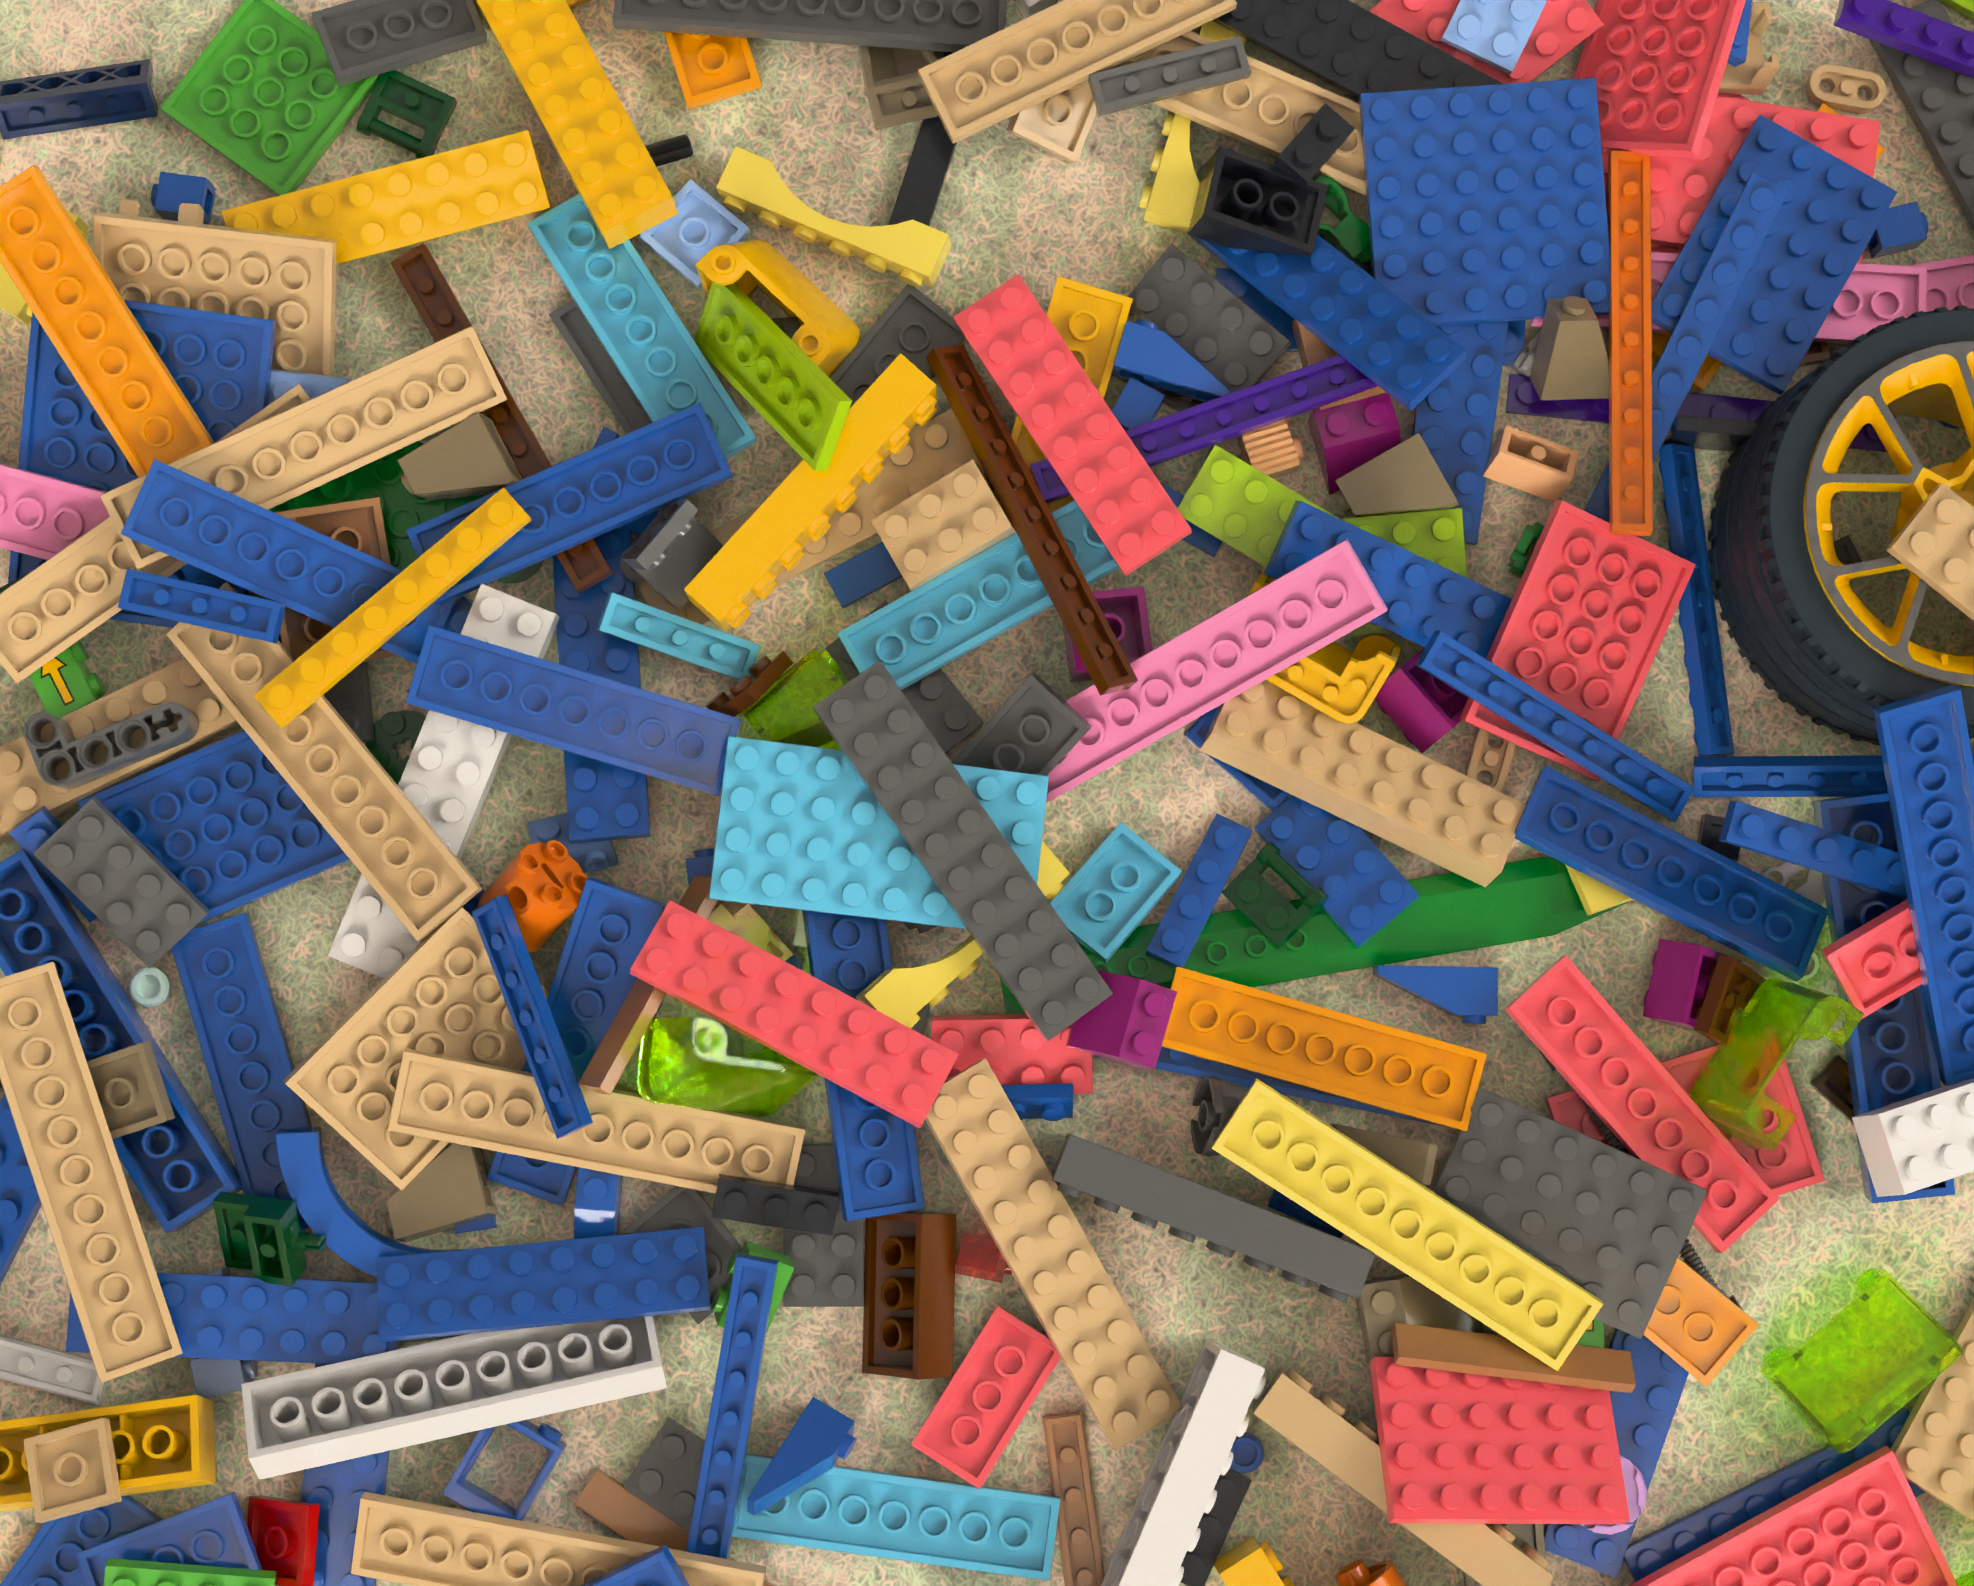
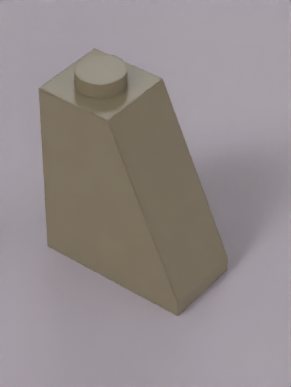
M1567 296L1565 298L1548 299L1530 375V380L1540 400L1609 398V359L1599 321L1587 298Z
M479 412L398 459L404 472L400 474V478L410 494H416L428 501L488 495L523 479L494 423Z
M1420 433L1335 480L1340 490L1334 493L1344 513L1352 510L1356 517L1444 510L1459 506L1455 495Z
M1332 1124L1333 1128L1420 1184L1430 1186L1438 1145Z
M456 1143L451 1144L430 1162L402 1191L399 1189L386 1200L388 1211L385 1212L384 1219L390 1235H394L395 1240L408 1242L498 1215L491 1183L487 1179L488 1171L482 1148Z

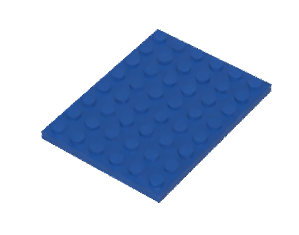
M124 300L214 443L268 405L276 329L275 320ZM32 312L18 468L106 492L138 478L129 461ZM11 550L8 583L33 571L43 564L45 559ZM188 563L168 577L217 589L224 583L229 582ZM231 583L240 594L249 595V590ZM123 609L109 618L111 620L173 628L179 623Z

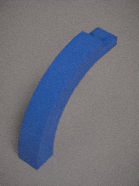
M321 1127L280 1128L277 1131L278 1159L282 1176L292 1200L295 1201L300 1215L315 1234H324L327 1240L326 1246L343 1260L363 1272L377 1277L376 1258L454 1251L431 1250L402 1244L385 1237L363 1222L347 1206L331 1180L322 1149Z

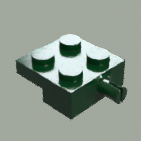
M221 1191L213 1200L226 1267L253 1270L254 1278H258L266 1283L293 1286L307 1267L304 1249L323 1252L326 1247L327 1240L324 1234L304 1233L301 1230L294 1200Z

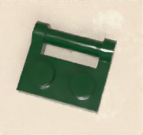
M392 70L380 75L359 117L356 130L367 136L374 134L416 154V159L434 155L437 144L458 102L454 97L396 70ZM381 110L426 130L422 140L378 120Z
M1270 842L1259 851L1256 858L1222 891V894L1280 949L1326 903L1329 896L1321 888L1315 889L1279 855L1281 850L1274 843ZM1268 867L1305 900L1298 909L1261 876Z

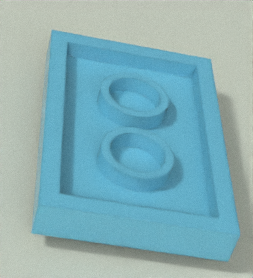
M1120 822L1050 904L1073 937L1104 963H1107L1181 877L1182 870Z

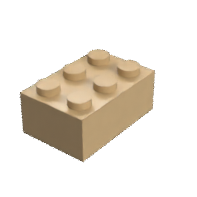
M973 459L871 520L909 589L912 591L1016 533L998 497L981 468Z

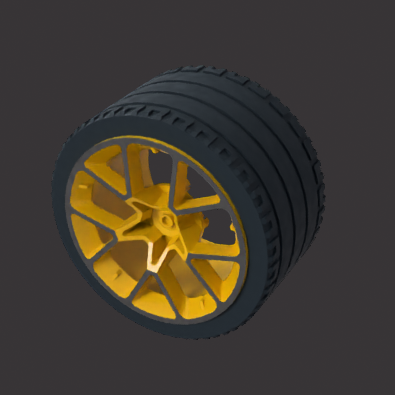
M1956 306L1952 310H1948L1947 307H1940L1929 312H1915L1907 318L1901 316L1889 323L1871 329L1865 335L1862 334L1845 345L1779 396L1755 420L1758 426L1752 436L1736 447L1735 451L1730 455L1727 461L1730 465L1723 470L1719 489L1715 491L1713 500L1717 502L1716 506L1710 513L1712 523L1711 530L1708 532V541H1711V549L1708 550V557L1712 565V572H1710L1711 580L1715 582L1716 586L1713 594L1715 600H1719L1722 609L1720 613L1722 621H1727L1730 628L1727 632L1730 638H1734L1740 648L1738 652L1741 657L1748 659L1751 663L1749 668L1753 673L1760 675L1765 681L1763 683L1768 690L1774 689L1779 694L1777 698L1783 703L1788 702L1796 708V713L1801 716H1810L1812 718L1811 722L1818 726L1824 725L1832 729L1833 733L1838 735L1850 734V739L1856 741L1864 740L1871 742L1873 745L1880 746L1873 708L1950 685H1955L1961 689L1969 739L1974 738V655L1960 656L1942 653L1919 646L1910 641L1928 584L1894 556L1849 565L1840 562L1834 548L1830 515L1832 497L1839 491L1902 492L1896 511L1895 525L1890 530V537L1893 541L1938 484L1944 483L1974 507V309L1967 308V306ZM1894 416L1927 417L1959 427L1966 431L1971 448L1955 462H1948L1926 469L1921 464ZM1865 424H1871L1898 469L1899 475L1839 474L1837 472L1849 445ZM1901 569H1908L1910 571L1908 583L1892 627H1886L1864 606L1850 587L1849 582L1851 579Z

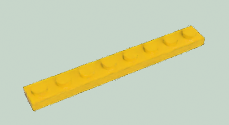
M503 487L253 696L283 729L531 521V518Z

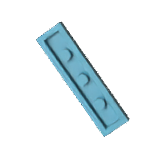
M609 592L597 630L737 680H740L745 675L750 677L751 673L748 669L754 664L760 647L756 643L613 592Z

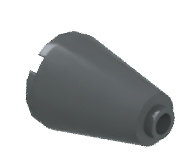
M1204 1076L1201 1078L1196 1087L1192 1106L1200 1105L1198 1121L1191 1119L1192 1143L1197 1154L1207 1157L1221 1155L1212 1149V1144L1249 1090V1087L1215 1076Z

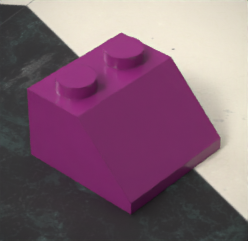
M1388 393L1313 411L1308 420L1329 495L1340 490L1335 480L1401 443L1399 424L1391 396Z
M1425 648L1386 679L1375 697V701L1381 711L1389 715L1402 730L1407 741L1415 745L1421 754L1461 721L1460 716L1468 700V697L1415 665Z
M1660 939L1658 949L1653 956V972L1649 989L1644 997L1645 1008L1643 1016L1661 1023L1694 1030L1697 1023L1696 1014L1698 1008L1703 1004L1709 987L1710 973L1716 966L1719 955L1726 954L1703 945Z
M1097 970L1113 994L1072 1023L1066 1046L1137 1070L1155 1069L1177 991L1142 979Z

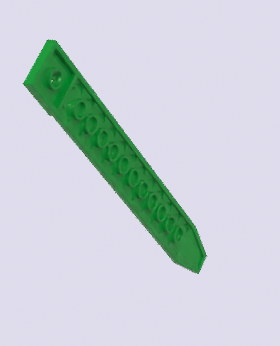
M1539 857L1505 863L1502 872L1486 887L1454 872L1407 880L1417 891L1419 898L1360 948L1356 947L1322 907L1280 949L1238 909L1213 913L1210 915L1184 969L1248 987H1258L1553 936L1623 904L1587 916L1565 864L1554 858ZM1303 898L1289 900L1296 909L1305 901ZM1160 923L1138 926L1107 963H1104L1077 941L1096 970L1142 979L1168 989L1171 987L1175 968L1146 954V950ZM1000 977L1006 1014H1026Z

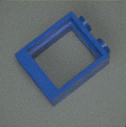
M528 1420L506 1425L550 1450V1453L517 1509L466 1480L496 1427L479 1430L442 1494L472 1512L523 1521L568 1445L560 1440L563 1435L557 1429L545 1423H541L540 1427Z

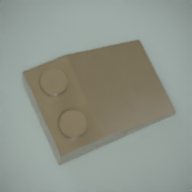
M1407 1274L1366 1280L1360 1298H1356L1367 1363L1374 1357H1394L1391 1331L1395 1323L1484 1333L1482 1322Z

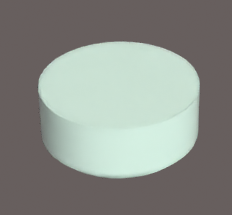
M142 968L130 980V995L141 1006H160L171 995V979L166 972L159 968Z

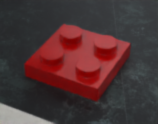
M262 1495L249 1496L247 1527L262 1566L261 1570L276 1571L275 1585L314 1586L320 1504Z

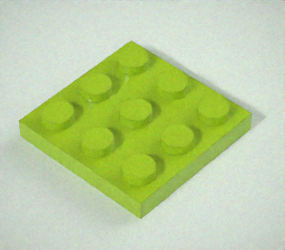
M1462 508L1342 519L1349 524L1467 578ZM1362 625L1352 631V636L1369 635L1375 632ZM1381 629V631L1379 632V634H1385V633H1391V632H1389V631H1387V630H1385V629Z

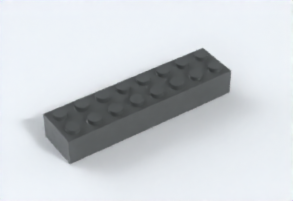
M1070 1133L1066 1135L1052 1172V1180L1058 1182L1057 1190L1079 1199L1082 1192L1095 1196L1093 1203L1096 1206L1117 1214L1120 1206L1133 1211L1131 1215L1133 1220L1156 1228L1158 1221L1170 1225L1168 1233L1191 1243H1194L1196 1236L1208 1240L1206 1247L1209 1250L1232 1258L1234 1251L1245 1255L1243 1262L1270 1273L1272 1266L1283 1269L1281 1277L1307 1288L1311 1280L1320 1284L1319 1292L1345 1303L1348 1296L1360 1298L1376 1255L1368 1249Z

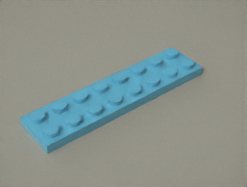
M580 194L527 223L533 237L651 423L700 402L725 460L756 443L755 435L630 240L609 249Z
M1075 501L1051 513L1088 585L1119 568ZM1017 533L837 634L860 674L880 660L900 690L1051 607L1053 603Z
M746 1453L732 1537L1050 1581L1060 1497L981 1486L978 1489L972 1484L834 1465L831 1470L758 1514L753 1515L747 1511V1498L774 1457Z

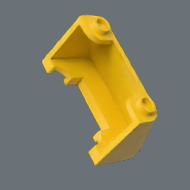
M752 239L715 246L696 264L703 290L708 294L712 282L723 286L735 283L748 297L759 288L787 316L797 317L800 328L795 332L791 340L829 378L861 341L857 325L765 240Z
M1266 568L1255 581L1248 595L1275 580L1264 575ZM1377 633L1364 636L1358 642L1353 652L1333 641L1266 680L1339 722L1345 724L1354 723L1366 714L1395 666L1402 645L1385 635Z

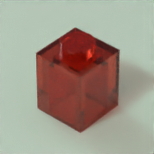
M962 1231L955 1274L1000 1283L1003 1282L1004 1274L1012 1275L1009 1266L992 1237Z

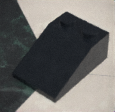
M1219 146L1204 166L1188 234L1227 248L1310 257L1314 252L1328 185L1312 179L1303 188L1279 167Z

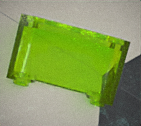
M699 1017L652 1018L641 1039L637 1089L646 1101L652 1103L754 1116H768L781 1109L820 1075L766 1046L757 1053L745 1054V1058L726 1055L727 1034L724 1027L715 1020Z
M1871 1268L1864 1272L1855 1281V1284L1858 1286L1854 1292L1857 1297L1800 1347L1786 1349L1784 1346H1780L1773 1350L1765 1358V1362L1768 1365L1760 1371L1820 1444L1838 1453L1848 1452L1865 1440L1953 1364L1963 1352V1348L1952 1335L1900 1283L1882 1268H1879L1877 1271Z

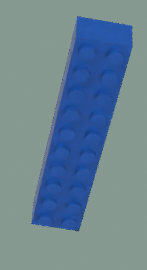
M1888 792L1813 801L1817 827L1899 853ZM1822 873L1831 944L1905 901V899ZM1836 979L1854 1116L1941 1088L1939 1065L1934 1049L1923 983L1861 1019L1854 1012ZM1857 1135L1864 1195L1871 1203L1955 1195L1954 1179L1952 1178L1906 1195L1877 1197Z
M21 849L0 863V968L5 976H9L54 961L86 1061L150 1040L175 1118L115 1138L113 1143L120 1161L165 1233L179 1231L213 1209V1200L220 1191L229 1193L241 1191L243 1186L241 1185L238 1172L62 891L26 851Z

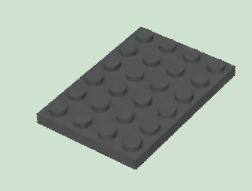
M1480 1087L1470 1109L1472 1114L1467 1132L1460 1131L1434 1193L1602 1300L1603 1306L1594 1317L1595 1319L1642 1339L1708 1190Z

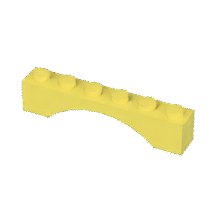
M1209 21L1197 27L1201 29L1199 35L1215 42L1240 36L1214 21ZM1241 36L1245 48L1247 39ZM1168 112L1161 135L1168 137L1165 149H1156L1150 171L1156 172L1157 175L1153 186L1145 185L1139 207L1146 209L1143 221L1187 234L1200 185L1190 152L1191 120L1176 113Z
M735 146L716 187L722 200H724L723 205L730 210L740 214H744L747 210L759 215L758 219L770 227L779 229L780 225L793 229V234L806 242L814 243L815 240L824 242L829 245L828 248L832 252L842 257L850 258L851 254L864 259L866 266L878 272L885 273L886 269L900 274L899 278L914 287H921L924 284L933 288L952 247L947 233L913 219L894 225L873 227L851 225L830 219L809 208L792 194L780 179L771 160Z
M1042 841L1037 885L1047 900L1050 901L1065 887L1062 881L1070 872ZM970 935L950 953L926 965L914 968L885 970L860 992L856 998L869 1007L911 1028L920 1020L917 1013L926 1004H929L931 1007L935 1006L950 992L946 987L956 977L963 980L979 966L975 960L983 954V951Z

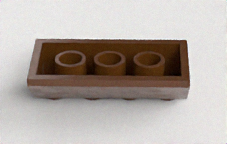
M901 1212L866 1218L862 1373L917 1380L953 1377L956 1214Z

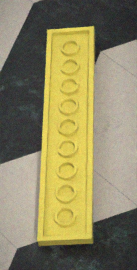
M1257 1078L1212 1144V1149L1556 1371L1560 1369L1603 1306L1602 1300Z

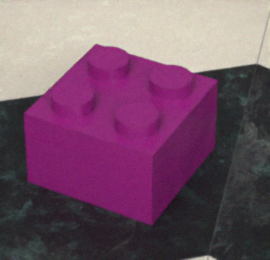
M1144 587L1092 591L1129 663L1153 650ZM1063 624L1070 682L1092 680Z

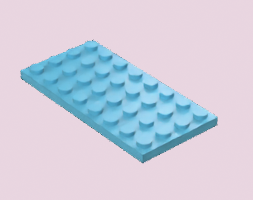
M728 736L708 899L966 929L842 750ZM953 764L1037 884L1049 776Z

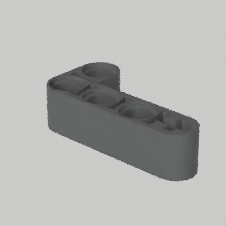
M169 702L75 740L73 732L66 721L44 712L35 713L29 717L23 731L43 781L52 786L70 790L188 742L198 732L199 722L193 711L178 703ZM175 715L183 719L177 723L178 730L167 727L174 723L173 716ZM53 723L55 727L53 738L48 742H43L41 739L43 727ZM154 724H155V725H158V726H160V727H162V728L158 730V729L154 726ZM143 728L146 734L145 742L140 747L133 748L130 741L131 736L136 730ZM105 744L108 749L107 757L103 762L96 764L93 759L94 750L99 745ZM67 760L70 765L69 773L65 778L58 780L55 773L56 767L61 761Z

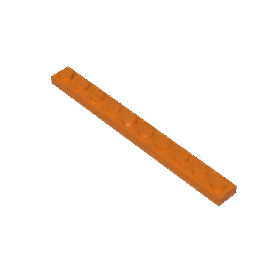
M1611 151L1608 156V234L1610 246V535L1650 536L1653 532L1650 156L1633 151Z

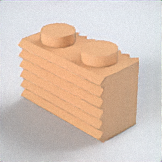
M1292 417L1237 436L1244 461L1273 479L1296 472L1300 466V460L1304 458L1299 438L1297 436L1291 437L1287 423L1292 422Z
M1509 424L1504 427L1491 446L1490 457L1483 477L1555 503L1569 483L1571 484L1579 453L1576 449L1571 450L1569 446L1564 448L1561 443L1556 445L1554 441L1549 442L1547 438L1541 439L1539 435L1534 437L1532 433L1527 434L1525 430L1519 431L1517 427L1512 429Z

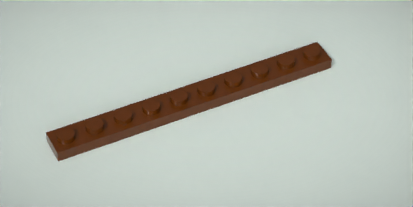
M424 243L390 262L435 342L472 326L430 250ZM480 340L508 400L479 413L492 420L521 477L525 479L552 467V464ZM594 538L556 554L578 593L584 592L614 574Z
M963 344L933 348L926 356V359L1100 696L1131 688L1138 679Z

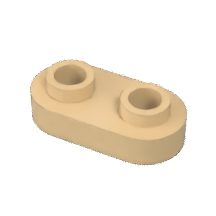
M1833 64L1819 66L1806 82L1807 95L1815 104L1821 106L1824 103L1830 108L1861 114L1874 111L1884 101L1887 92L1886 84L1878 74ZM1821 82L1828 83L1831 87V92H1823L1819 84ZM1859 89L1867 91L1869 99H1861L1857 91Z
M1479 728L1475 735L1465 775L1478 781V774L1480 772H1487L1491 777V782L1488 786L1500 792L1505 786L1516 745L1500 738V747L1493 748L1488 743V737L1491 733Z

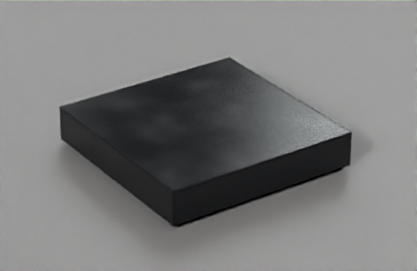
M1679 415L1674 420L1662 446L1672 443L1690 445L1697 449L1734 452L1736 447L1752 436L1758 423L1748 420Z

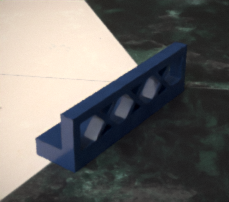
M150 59L0 81V132L3 140L157 117L158 105L151 87L153 69Z

